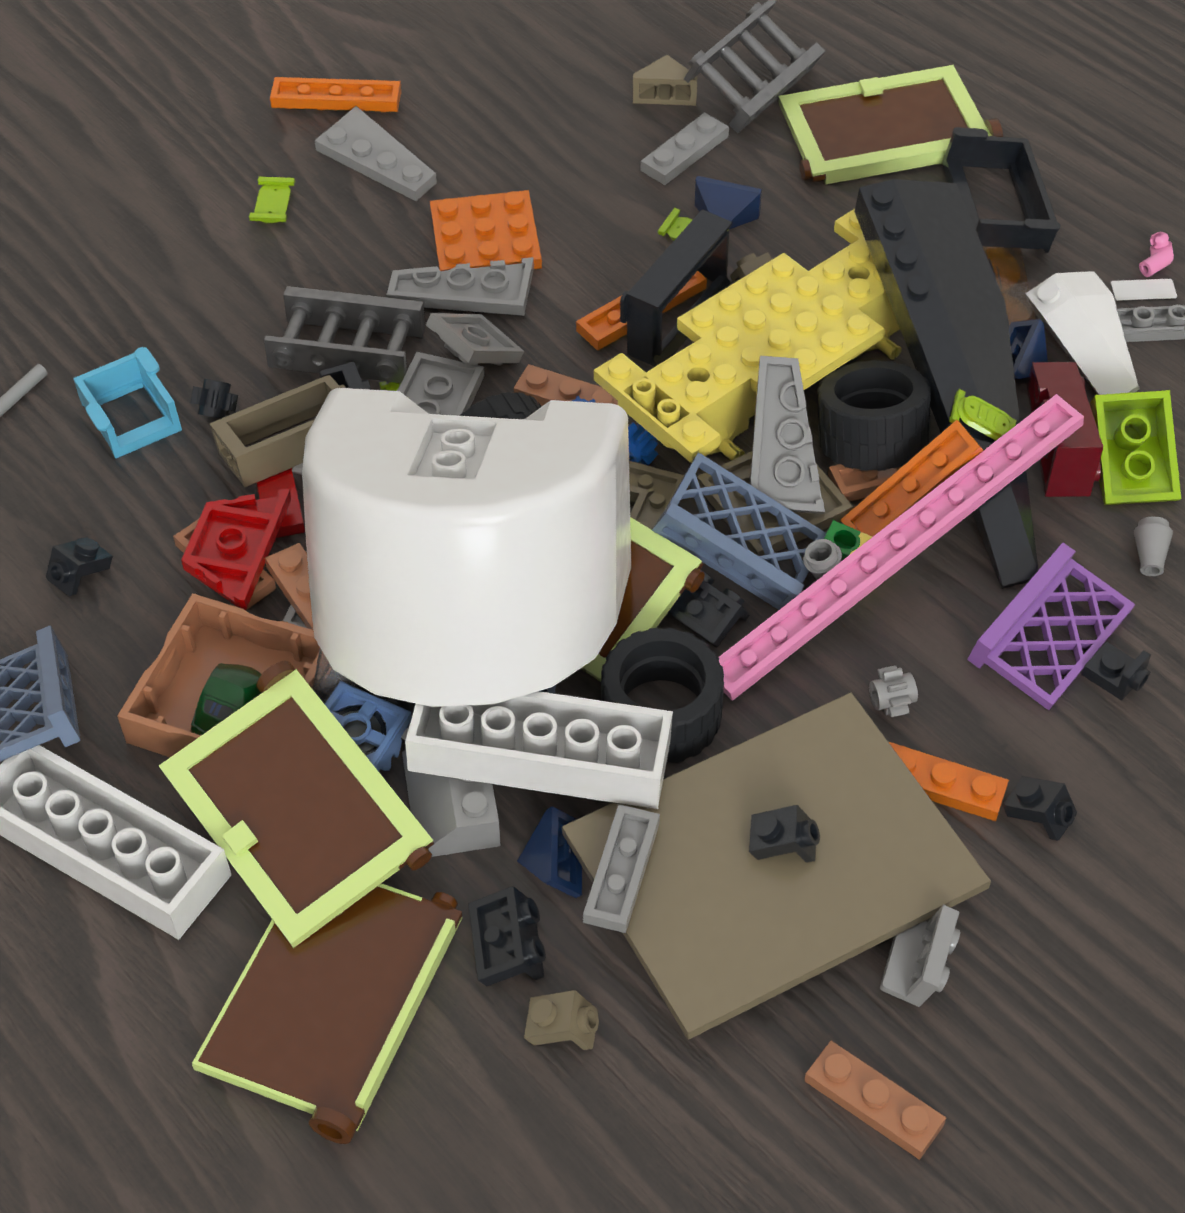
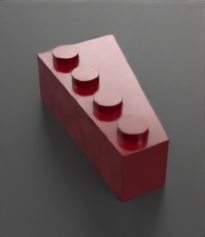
M1032 362L1027 384L1031 413L1057 394L1084 416L1082 427L1039 460L1045 497L1090 496L1094 481L1100 480V458L1103 444L1085 392L1084 377L1080 376L1076 362Z

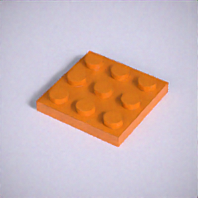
M529 190L430 201L440 271L451 270L456 267V264L470 263V268L489 267L490 261L505 260V265L521 264V258L534 257V270L542 269V258Z

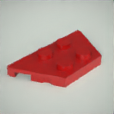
M279 489L278 496L259 500L255 499V494L239 496L234 500L223 499L206 502L182 556L183 570L235 606L247 610L265 566V557L269 556L292 500L290 489Z

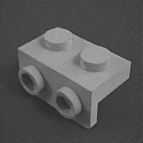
M942 905L928 922L923 921L894 936L880 984V989L883 992L920 1007L935 991L940 993L943 990L950 973V968L945 966L947 956L954 951L960 937V930L955 928L960 911Z

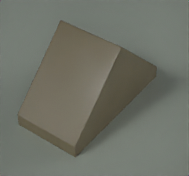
M665 55L633 74V103L696 106L697 76L687 83L684 77L689 70L669 55Z

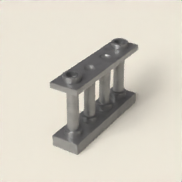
M768 0L763 5L759 2L756 3L746 14L747 18L706 53L700 50L688 63L691 69L684 77L687 83L702 73L735 107L733 111L736 115L729 123V126L737 134L809 72L825 53V50L817 42L807 51L803 47L800 49L767 16L777 2L776 0ZM759 25L791 57L790 62L792 64L789 67L785 63L781 65L749 31ZM740 41L773 74L771 76L773 81L770 83L767 80L762 81L730 47ZM721 57L754 90L752 93L754 97L751 100L747 96L744 98L711 63Z
M291 286L286 287L283 297L286 319L289 324L283 337L265 336L264 344L268 367L320 373L324 369L354 362L360 378L396 383L402 382L407 372L406 353L401 351L406 336L422 338L425 331L423 302ZM304 324L323 326L318 341L298 339ZM338 328L358 330L352 346L332 343ZM372 332L392 334L387 350L367 347Z

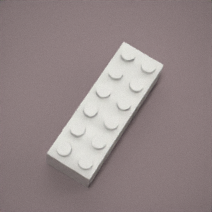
M540 691L497 704L441 707L416 704L405 740L407 770L658 809L670 746L673 711Z
M40 745L7 758L0 764V835L178 940L232 875L223 848Z

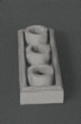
M1185 305L1140 306L1137 308L1117 309L1126 342L1185 339Z

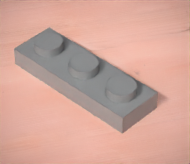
M703 113L640 161V171L663 185L668 184L728 138L729 126L707 113Z
M618 804L585 906L583 923L626 933L658 831L660 814Z

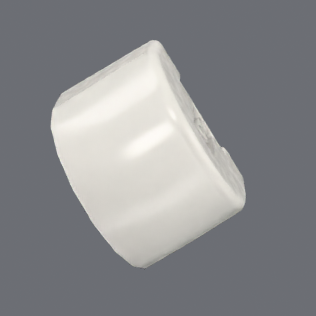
M335 388L329 392L305 438L302 479L314 638L333 670L375 695L430 707L497 704L551 688L594 660L617 624L631 570L629 437L626 411L619 405L611 403L550 400L524 420L428 414L400 391Z

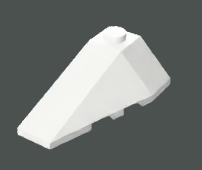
M1094 271L1055 273L1026 293L1037 317L1042 320L1044 326L1070 360L1076 362L1078 370L1097 395L1134 393L1140 389L1114 296Z

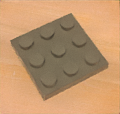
M752 451L721 465V467L750 484ZM817 465L825 513H794L819 529L824 530L830 527L833 520L841 522V519L853 509V506ZM705 472L697 476L700 488L715 486L710 474ZM736 491L727 492L733 508L747 506L743 495ZM718 494L705 496L716 511L724 510ZM768 511L760 512L766 529L780 527L776 516ZM750 514L736 516L742 533L756 531ZM723 518V520H724V521L727 523V525L729 526V523H728V521H727V518ZM801 532L792 533L796 543L808 537ZM783 535L769 537L774 553L787 547ZM759 538L745 541L748 550L758 556L765 555Z

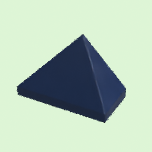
M701 176L696 177L695 206L699 211L703 209L731 221L732 226L729 229L759 219L762 189Z
M1041 319L1011 322L1009 336L1015 379L1027 378L1030 375L1032 362H1048L1044 323Z
M552 806L545 811L517 862L545 884L574 898L582 896V866L562 834V826L577 819Z

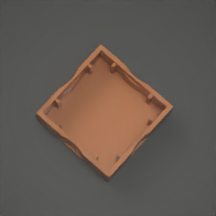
M192 593L168 632L160 654L152 665L144 671L117 717L127 744L172 757L201 736L191 732V723L201 692L210 674L218 664L244 665L252 667L263 674L272 665L281 661H288L298 670L321 700L337 672L333 670L315 640L313 630L285 621L264 619L242 608Z

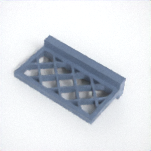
M699 452L691 462L665 511L652 529L655 533L696 556L706 565L778 610L801 593L804 587L803 582L809 572L801 558L804 557L806 548H797L792 533L801 532L813 541L824 539L826 532ZM698 468L712 476L715 486L700 488L695 474ZM736 491L743 495L747 506L733 508L727 492ZM718 494L724 510L709 512L704 496ZM694 497L700 514L692 515L678 506L680 500ZM768 511L776 516L780 527L766 529L760 512ZM750 514L756 531L742 533L736 516ZM727 518L732 535H724L716 530L712 520ZM783 535L788 551L774 553L769 537ZM759 538L765 555L758 556L748 550L745 541ZM792 559L797 573L795 578L781 571L778 561Z
M51 625L36 631L38 644L0 659V741H3L0 744V761L57 737L60 738L65 747L81 741L68 655ZM31 662V664L26 669L22 668L25 664ZM11 678L15 679L9 687H4ZM31 681H36L28 690L24 689ZM13 700H18L10 709L6 708ZM34 702L38 703L32 711H26ZM16 721L20 722L13 731L8 730ZM36 724L45 725L42 728L30 732Z

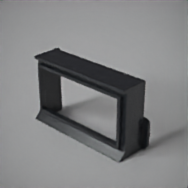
M954 128L942 165L948 183H956L982 246L1044 249V252L1048 253L1061 225L1056 220L1028 138L988 136V132L984 129ZM962 166L1009 169L1026 220L979 219Z
M702 209L631 290L625 291L620 299V322H627V355L656 367L672 357L688 337L677 329V325L662 341V311L697 271L713 283L689 311L732 285L727 277L729 231L727 230L732 226L731 221Z

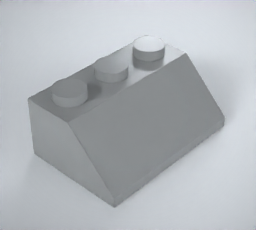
M406 749L402 752L410 811L433 839L434 845L428 848L432 853V857L501 846L493 784L408 771Z

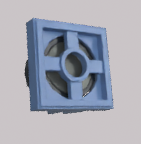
M340 681L326 701V707L378 772L380 769L389 771L392 756L396 758L399 756L402 744L401 736L411 722V712Z

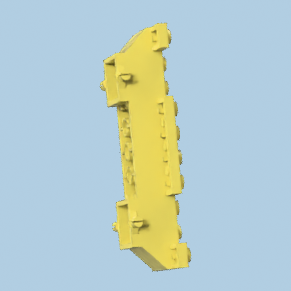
M855 209L835 220L834 232L850 243L846 248L809 271L785 253L780 254L677 318V329L694 343L648 372L643 371L627 356L620 353L594 369V381L618 400V405L667 448L675 449L690 463L698 452L705 457L722 452L732 461L745 454L732 441L736 436L748 429L749 418L755 415L760 356L798 358L804 390L864 352L879 349L892 360L898 357L901 347L891 341L889 337L900 328L854 212Z

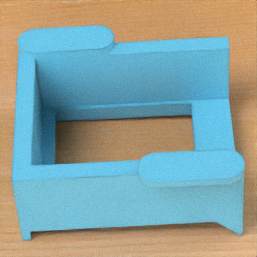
M140 347L133 354L73 378L82 406L85 407L93 424L107 441L115 459L182 431L175 402L156 375L160 370L159 364L145 347ZM144 387L163 417L116 437L114 428L100 405Z

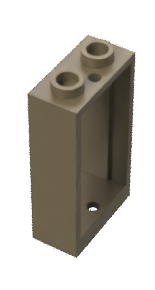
M326 375L209 423L218 453L244 487L303 463L305 438L314 420L249 447H245V445L317 416L329 392L335 388H346L343 384L339 386L330 375Z

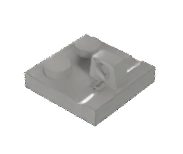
M431 313L426 324L428 328L436 332L445 342V348L469 365L492 363L501 366L503 363H519L524 353L518 345L482 314Z

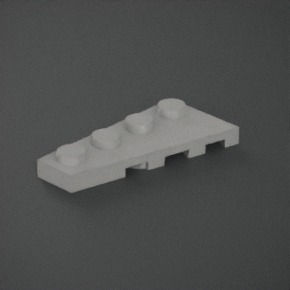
M357 106L314 140L316 151L414 201L421 198L437 183L436 173Z
M534 257L521 258V264L505 265V260L490 261L489 267L470 268V263L456 264V267L446 271H440L437 266L393 270L386 296L387 298L421 301L424 308L524 316L534 270Z
M760 356L750 485L793 512L824 514L825 508L821 496L819 474L815 462L813 440L808 422L798 358Z

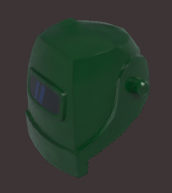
M218 664L210 674L201 692L191 723V732L203 735L260 695L261 692L257 688V681L262 674L256 669L244 665Z

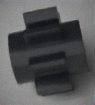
M204 379L202 388L193 386L190 403L199 405V415L222 419L226 415V410L236 411L238 395L230 393V383Z

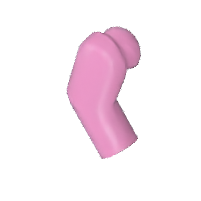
M1165 232L1154 233L1149 239L1152 245L1149 248L1150 257L1139 264L1140 272L1145 277H1150L1167 267L1174 259L1172 242L1169 241V236Z

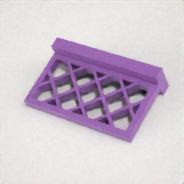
M1065 543L1058 547L979 638L967 659L979 669L984 664L988 665L1048 711L1080 674L1085 664L1103 646L1136 605L1071 559L1076 551ZM1071 574L1084 584L1085 592H1068L1065 579ZM1088 601L1091 616H1074L1071 602ZM1097 601H1108L1120 609L1117 615H1100ZM1062 602L1065 616L1048 617L1045 603ZM1076 625H1094L1097 639L1080 640ZM1041 626L1044 641H1026L1024 627ZM1050 626H1068L1071 640L1053 641ZM1046 650L1050 666H1032L1029 651ZM1056 650H1073L1076 665H1059ZM1005 651H1020L1023 666L1012 667L999 658V656ZM1034 675L1053 676L1055 690L1051 695L1036 685Z

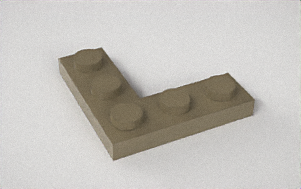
M629 461L630 501L635 502L630 517L652 530L665 511L684 475Z

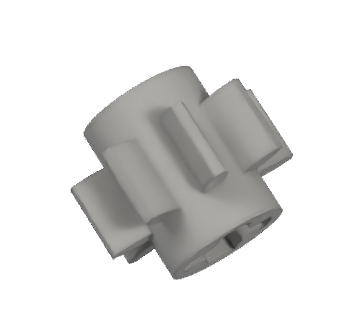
M896 665L878 669L879 679L869 682V692L874 708L876 710L884 709L885 715L889 714L891 718L909 714L908 704L918 700V691L913 675L910 672L903 674L902 668H897Z

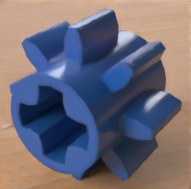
M632 422L628 426L629 461L648 466L658 455L654 450L658 445L657 439L639 423L635 424Z

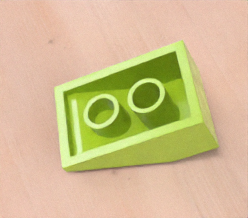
M1170 390L1095 395L1089 404L1103 444L1100 458L1101 475L1099 483L1104 505L1180 501L1181 490Z

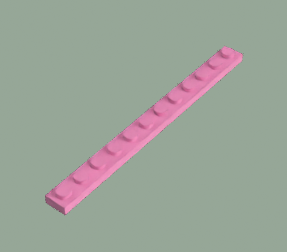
M1057 394L1050 398L719 656V663L723 666L724 693L732 701L1082 427L1084 416Z

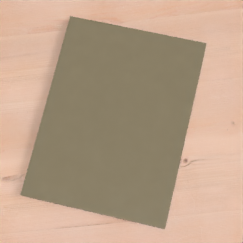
M852 692L663 779L658 809L620 804L660 814L658 831L627 931L623 935L687 1040L931 918L942 905L951 908L989 889L991 880ZM611 803L562 826L564 838L592 884L618 804L620 803ZM798 805L810 819L817 823L820 841L816 845V857L813 862L806 863L796 852L757 860L749 852L752 814Z

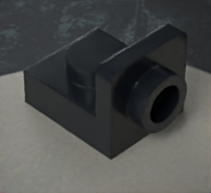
M1106 642L1085 664L1082 676L1122 701L1132 689L1138 692L1148 680L1151 671L1147 669L1151 654L1143 650L1136 659H1133Z

